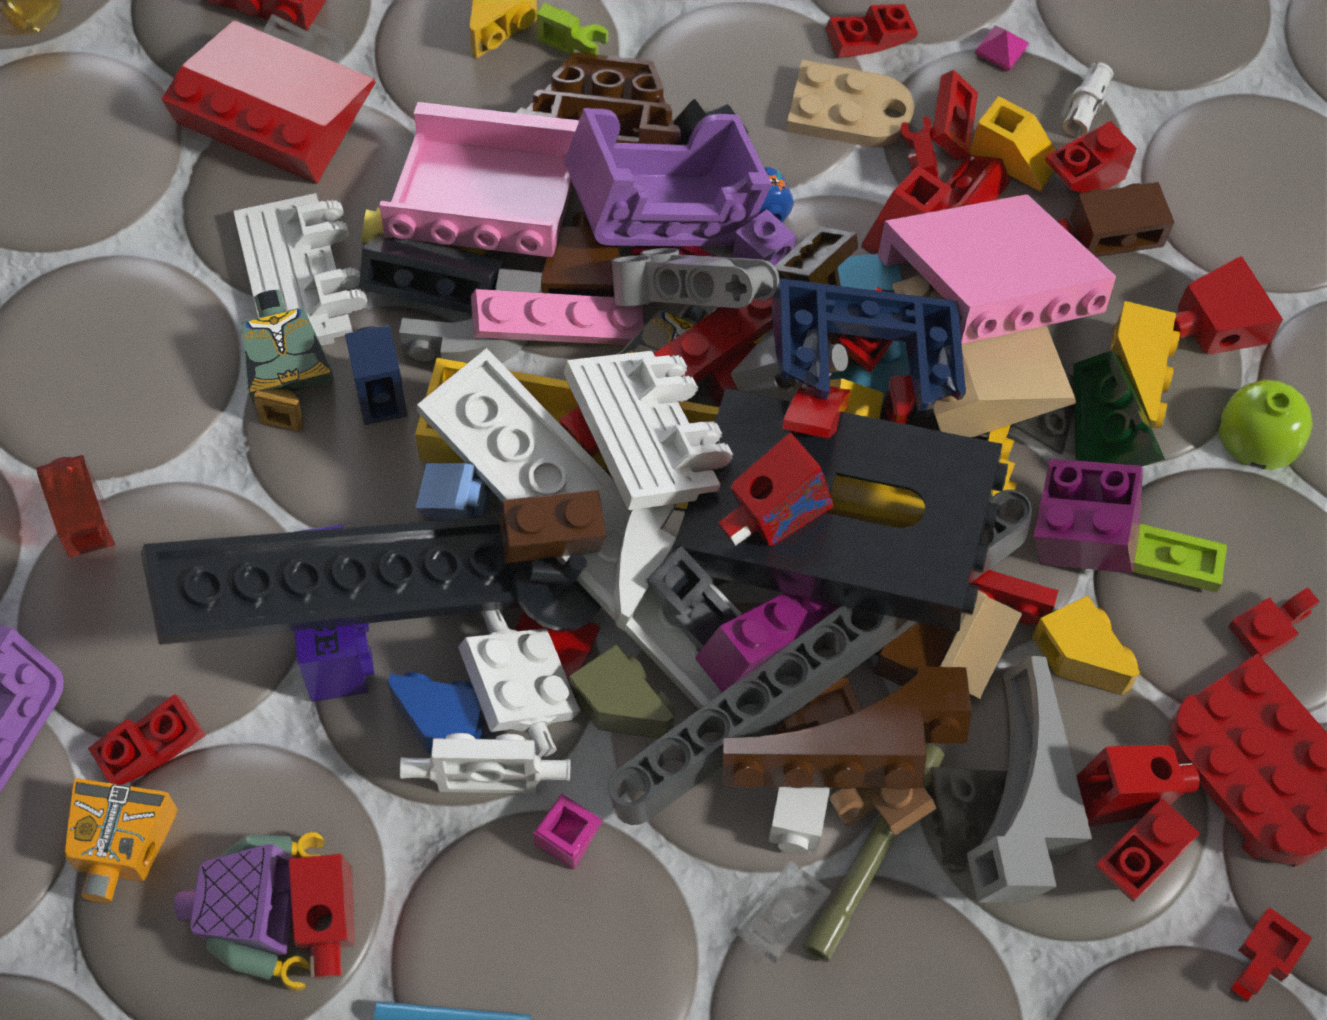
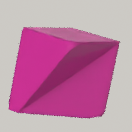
M561 793L534 830V844L574 870L581 861L603 820Z

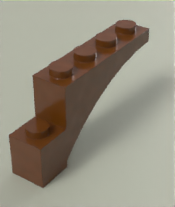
M917 667V675L884 699L854 714L823 725L795 732L761 737L723 738V787L923 788L927 756L925 743L950 744L967 743L972 709L966 667Z

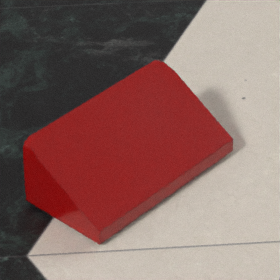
M974 155L967 156L946 183L952 187L947 209L997 200L1010 182L1003 159Z
M910 375L891 376V379H889L880 415L881 420L906 425L911 424L917 403Z

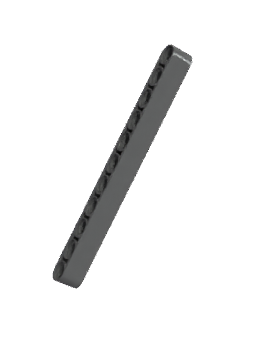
M1003 490V492L992 496L991 502L999 504L993 532L984 530L981 543L989 545L983 573L1019 548L1027 539L1032 506L1027 496L1019 491ZM1010 517L1015 519L1016 522H1005L1001 518ZM974 572L972 581L983 573ZM847 606L839 607L616 769L609 779L608 792L617 818L629 825H641L649 821L723 766V738L764 736L917 622ZM859 622H868L874 625V627L861 630L854 625ZM822 649H831L837 652L836 655L826 658L816 653ZM785 676L796 677L800 680L798 683L788 686L778 682ZM747 704H756L761 707L754 714H746L740 711V708ZM708 732H718L723 735L720 740L712 743L704 742L700 739ZM670 760H678L684 763L679 770L674 772L661 769ZM630 789L644 791L643 796L635 801H626L621 798Z

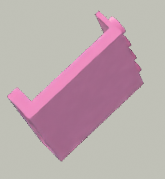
M418 102L414 111L416 135L391 202L381 201L379 205L384 237L553 257L574 186L566 168L565 159L579 121Z
M1028 194L887 220L884 224L878 258L885 266L909 262L945 300L958 302V312L963 317L960 327L961 344L1105 313L1116 280V275Z

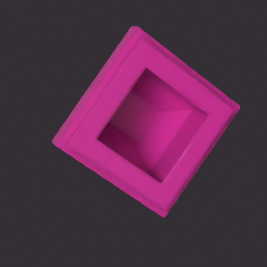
M995 25L977 47L975 54L1009 72L1027 49L1029 42Z

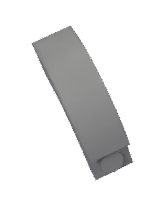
M499 269L496 290L542 293V273ZM402 318L399 330L403 356L412 357L419 361L442 358L469 363L487 348L501 363H504L517 354L529 341L474 338L473 318L461 322H438Z

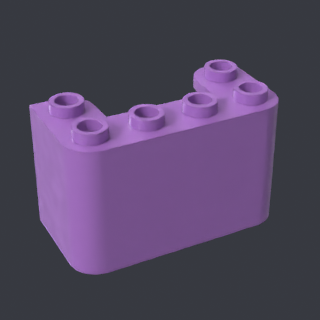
M583 108L565 159L566 168L595 239L604 245H734L735 232L758 215L772 185L739 115L714 114L704 117L694 128L687 145L616 143L620 132V123L615 113L606 109Z

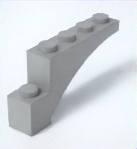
M1032 655L1003 674L1010 723L1009 766L1004 793L995 819L982 844L967 853L977 902L1026 903L1056 887V882L1049 855L1062 856L1092 839L1047 659L1044 656Z

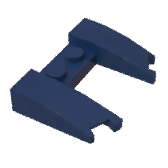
M780 278L772 300L775 351L781 378L786 380L790 376L813 388L815 396L827 400L830 393L827 332L906 342L910 377L918 411L932 409L936 403L935 400L952 396L956 400L963 399L966 387L957 301Z

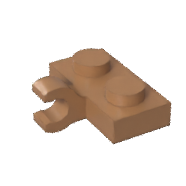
M843 788L829 798L836 809V813L846 827L856 824L875 808L895 836L936 809L933 800L924 788Z

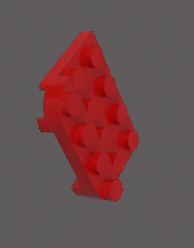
M1257 653L1195 696L1191 694L1183 701L1171 719L1169 744L1175 750L1179 764L1192 763L1195 765L1199 774V784L1247 840L1241 846L1246 853L1256 860L1261 856L1275 863L1293 864V867H1297L1310 861L1327 848V732Z

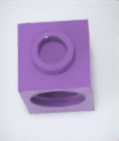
M766 209L735 232L733 258L761 259L775 265L794 249L796 235Z

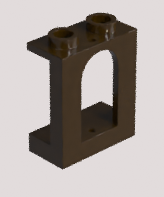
M817 227L774 265L779 273V278L841 286L838 266L859 248L857 234L852 231ZM827 332L831 344L834 345V341L839 334Z

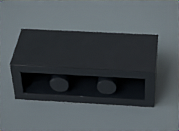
M378 233L362 248L359 289L472 314L471 295L476 289L496 290L502 259L413 240L384 237V234Z

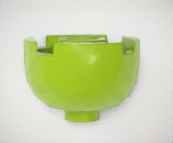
M1259 380L1244 385L1227 401L1221 414L1219 437L1226 450L1239 462L1248 466L1251 462L1259 465H1266L1264 468L1266 470H1275L1290 465L1305 449L1313 428L1312 412L1304 396L1293 386L1279 380Z

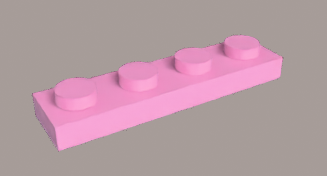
M476 289L471 295L474 338L628 345L644 327L642 305L618 306L615 305L614 297Z

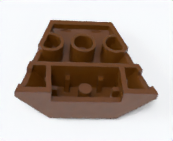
M573 52L551 75V83L544 90L538 89L533 94V102L526 109L521 107L516 112L517 114L579 121L583 108L606 109L615 113L620 123V132L616 143L673 145L681 138L679 126L674 125L672 119V108L670 104H666L664 99V88L653 61Z

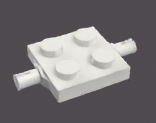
M501 610L482 611L481 615L490 634L466 637L458 648L490 732L509 729L527 732L531 740L535 742L536 755L538 757H547L557 750L547 726L555 722L572 720L580 712L547 628L526 631L508 629Z
M454 733L447 735L445 739H433L432 756L430 758L401 757L400 777L401 779L430 778L431 781L438 784L439 792L537 794V784L541 780L570 781L571 761L570 759L541 760V757H538L535 753L534 740H525L524 737L516 734H503L497 736L496 740L475 739L474 736L464 733Z

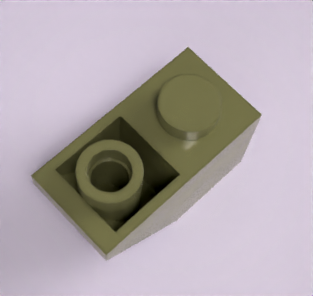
M617 644L570 675V687L578 705L598 730L659 739L673 729L675 709L671 701L661 690L654 692L645 680L647 675L641 663L632 654L626 657Z

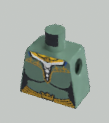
M269 290L255 295L254 299L259 318L242 322L246 383L251 400L255 401L254 394L257 390L290 388L291 391L334 381L331 365L304 308L286 311L280 290Z

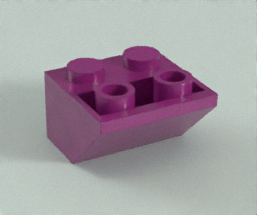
M1050 459L1034 532V541L1040 564L1132 573L1140 532L1142 466Z

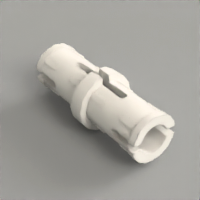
M1098 62L1096 68V64L1092 63L1088 68L1083 83L1075 89L1071 99L1073 102L1071 110L1063 123V130L1068 135L1078 138L1079 132L1080 136L1087 134L1093 117L1101 111L1105 102L1103 97L1105 90L1113 77V70L1107 64Z

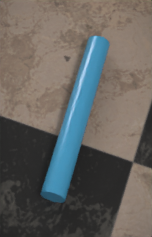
M376 1001L374 1020H531V1014Z

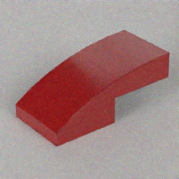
M802 384L788 407L783 419L782 429L829 439L837 432L840 413L848 408L851 390L830 386V393L826 400L815 396L813 388Z

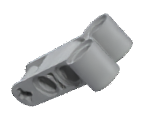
M675 248L650 249L640 252V255L618 257L611 260L615 305L638 306L652 302L742 308L749 305L752 300L763 301L772 299L780 280L775 266L766 260L679 255V250Z

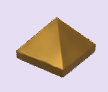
M290 388L257 390L255 392L254 400L260 423L302 432L304 425L300 403Z

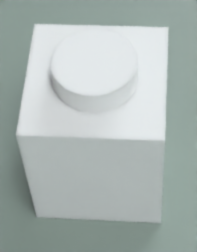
M779 787L768 842L776 843L781 850L793 854L807 853V850L816 852L822 835L830 788Z

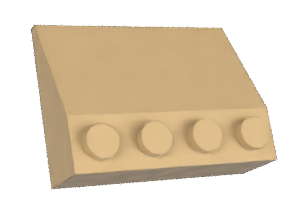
M921 274L892 284L894 292L898 294L944 299ZM959 314V323L961 327L963 317ZM1046 325L962 344L966 393L961 400H956L952 396L935 400L936 403L933 410L941 432L974 437L1075 404L1076 400Z

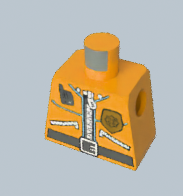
M75 778L65 858L76 871L87 873L81 897L92 902L109 904L112 902L118 878L139 882L147 878L178 810L168 792Z

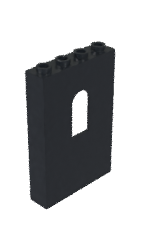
M725 389L715 423H717L722 432V437L719 438L716 444H728L733 453V459L730 460L727 466L717 470L713 469L720 483L719 491L699 494L696 501L688 502L674 544V550L678 546H682L711 577L960 631L963 615H973L977 601L979 586L971 585L974 572L983 573L989 545L981 543L984 530L993 532L999 504L991 502L994 490L1003 492L1008 464L1000 462L1002 444L846 412L840 413L837 432L828 439L782 429L783 419L791 401ZM789 433L793 434L821 466L829 493H831L835 476L839 475L910 490L916 493L925 505V513L922 519L917 524L908 528H895L823 513L777 544L770 546L757 531L734 546L718 525L720 520L739 507L730 488L732 483Z

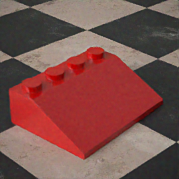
M234 20L181 66L161 100L177 124L317 184L376 82L374 78Z

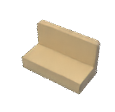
M978 590L973 615L966 614L960 631L957 632L940 667H966L969 693L980 699L1022 613L987 597V594Z

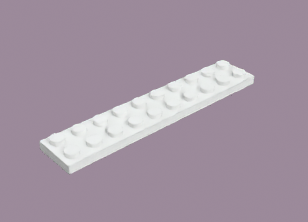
M486 348L418 403L417 412L465 463L474 465L477 476L483 480L501 501L599 490L606 538L599 553L582 554L587 560V566L576 580L615 620L614 587L616 564L621 540L632 510L628 511L614 480ZM570 556L555 558L564 565ZM711 583V588L723 599V601L735 612V614L737 616L742 615V613L722 594V592L713 583ZM649 588L624 631L700 709L722 692L695 659L700 652L699 649L678 627L651 588ZM785 676L778 682L788 686L794 685L800 680L796 677ZM747 704L742 706L740 711L746 714H754L761 707L756 704Z

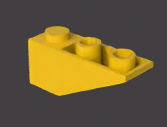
M1124 301L1114 325L1110 350L1121 358L1151 428L1160 429L1167 409V403L1160 402L1162 392L1167 393L1173 376V367L1167 366L1168 356H1174L1180 337V332L1173 331L1176 313Z

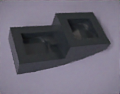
M678 546L646 579L661 605L699 651H701L719 626L738 617L711 588L710 584L714 580L682 546Z

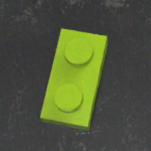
M1140 524L1133 572L1217 592L1222 585L1227 544Z

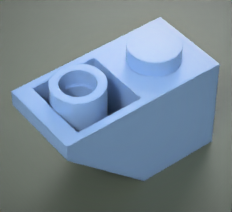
M426 463L416 509L422 516L438 520L476 518L478 515L485 516L490 500V490L485 489L486 484L477 476L475 467L472 464Z

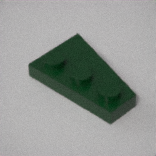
M1110 350L1074 363V397L1076 400L1074 404L1075 461L1143 467L1165 460L1121 358Z

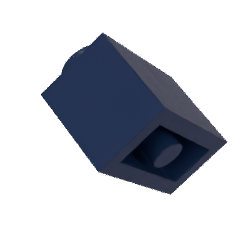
M390 325L381 327L368 326L355 332L345 333L364 425L408 417L400 368Z

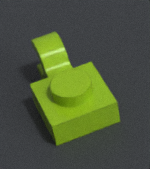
M544 3L536 13L538 41L571 55L578 50L581 53L598 55V44L592 41H598L605 45L608 43V30L605 27L597 24L581 27L579 26V17L572 15L566 10Z

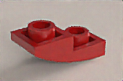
M905 4L870 5L865 16L830 17L825 27L837 58L880 52L909 42L918 35V31Z
M174 694L135 723L127 718L91 745L88 750L109 783L124 785L169 761L206 736L183 698Z

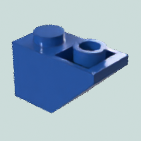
M415 672L405 673L404 676L390 674L388 685L392 701L427 753L432 754L433 739H445L450 734L464 733L474 736L475 739H481L485 716L472 683L465 681H453L451 684L432 681L426 675Z

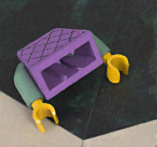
M316 832L304 834L298 842H292L290 836L250 834L243 837L222 852L220 857L206 860L199 867L196 890L180 891L176 895L174 912L177 919L182 922L191 921L190 929L192 934L205 940L207 951L230 969L267 980L274 975L281 977L283 985L288 990L295 992L304 990L306 985L290 981L287 978V972L294 966L310 970L309 962L301 956L291 957L285 962L277 960V955L287 953L292 915L289 858L320 856L319 854L309 855L304 850L310 847H324L323 837Z

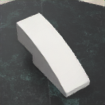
M678 503L632 510L621 540L615 572V624L622 630H625L650 588L646 579L669 556L675 544L676 537L662 529Z

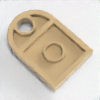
M802 60L786 131L867 147H883L903 138L901 133V124L903 122H907L910 129L914 114V101L908 89L892 77ZM889 109L897 110L903 116L891 118L885 115L884 111Z

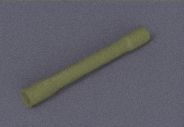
M925 743L927 754L923 788L925 790L945 756L944 752L932 743ZM881 815L831 902L823 909L803 944L806 952L821 961H830L850 925L851 916L897 837Z

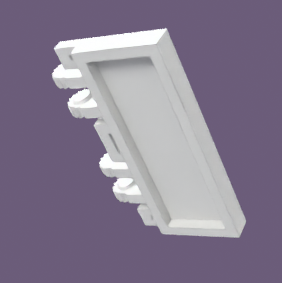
M317 193L233 211L253 297L264 291L280 290L286 311L304 308L321 346L335 343L334 338L353 332L348 313L365 308L368 301L364 291H361V289L352 290V288L359 286L360 272L358 269L356 270L351 267L336 269L330 245L343 242L349 236L346 223L338 221L343 216V208L340 202H337V200L333 201V199L319 202Z
M652 351L573 359L566 362L565 378L628 511L696 501L699 494L719 491L720 483L713 469L717 470L727 466L730 460L733 459V453L728 444H716L719 438L722 437V432L717 423L713 421L689 423L678 401L683 402L692 398L698 387L693 377L685 376L687 366L679 355L655 357Z

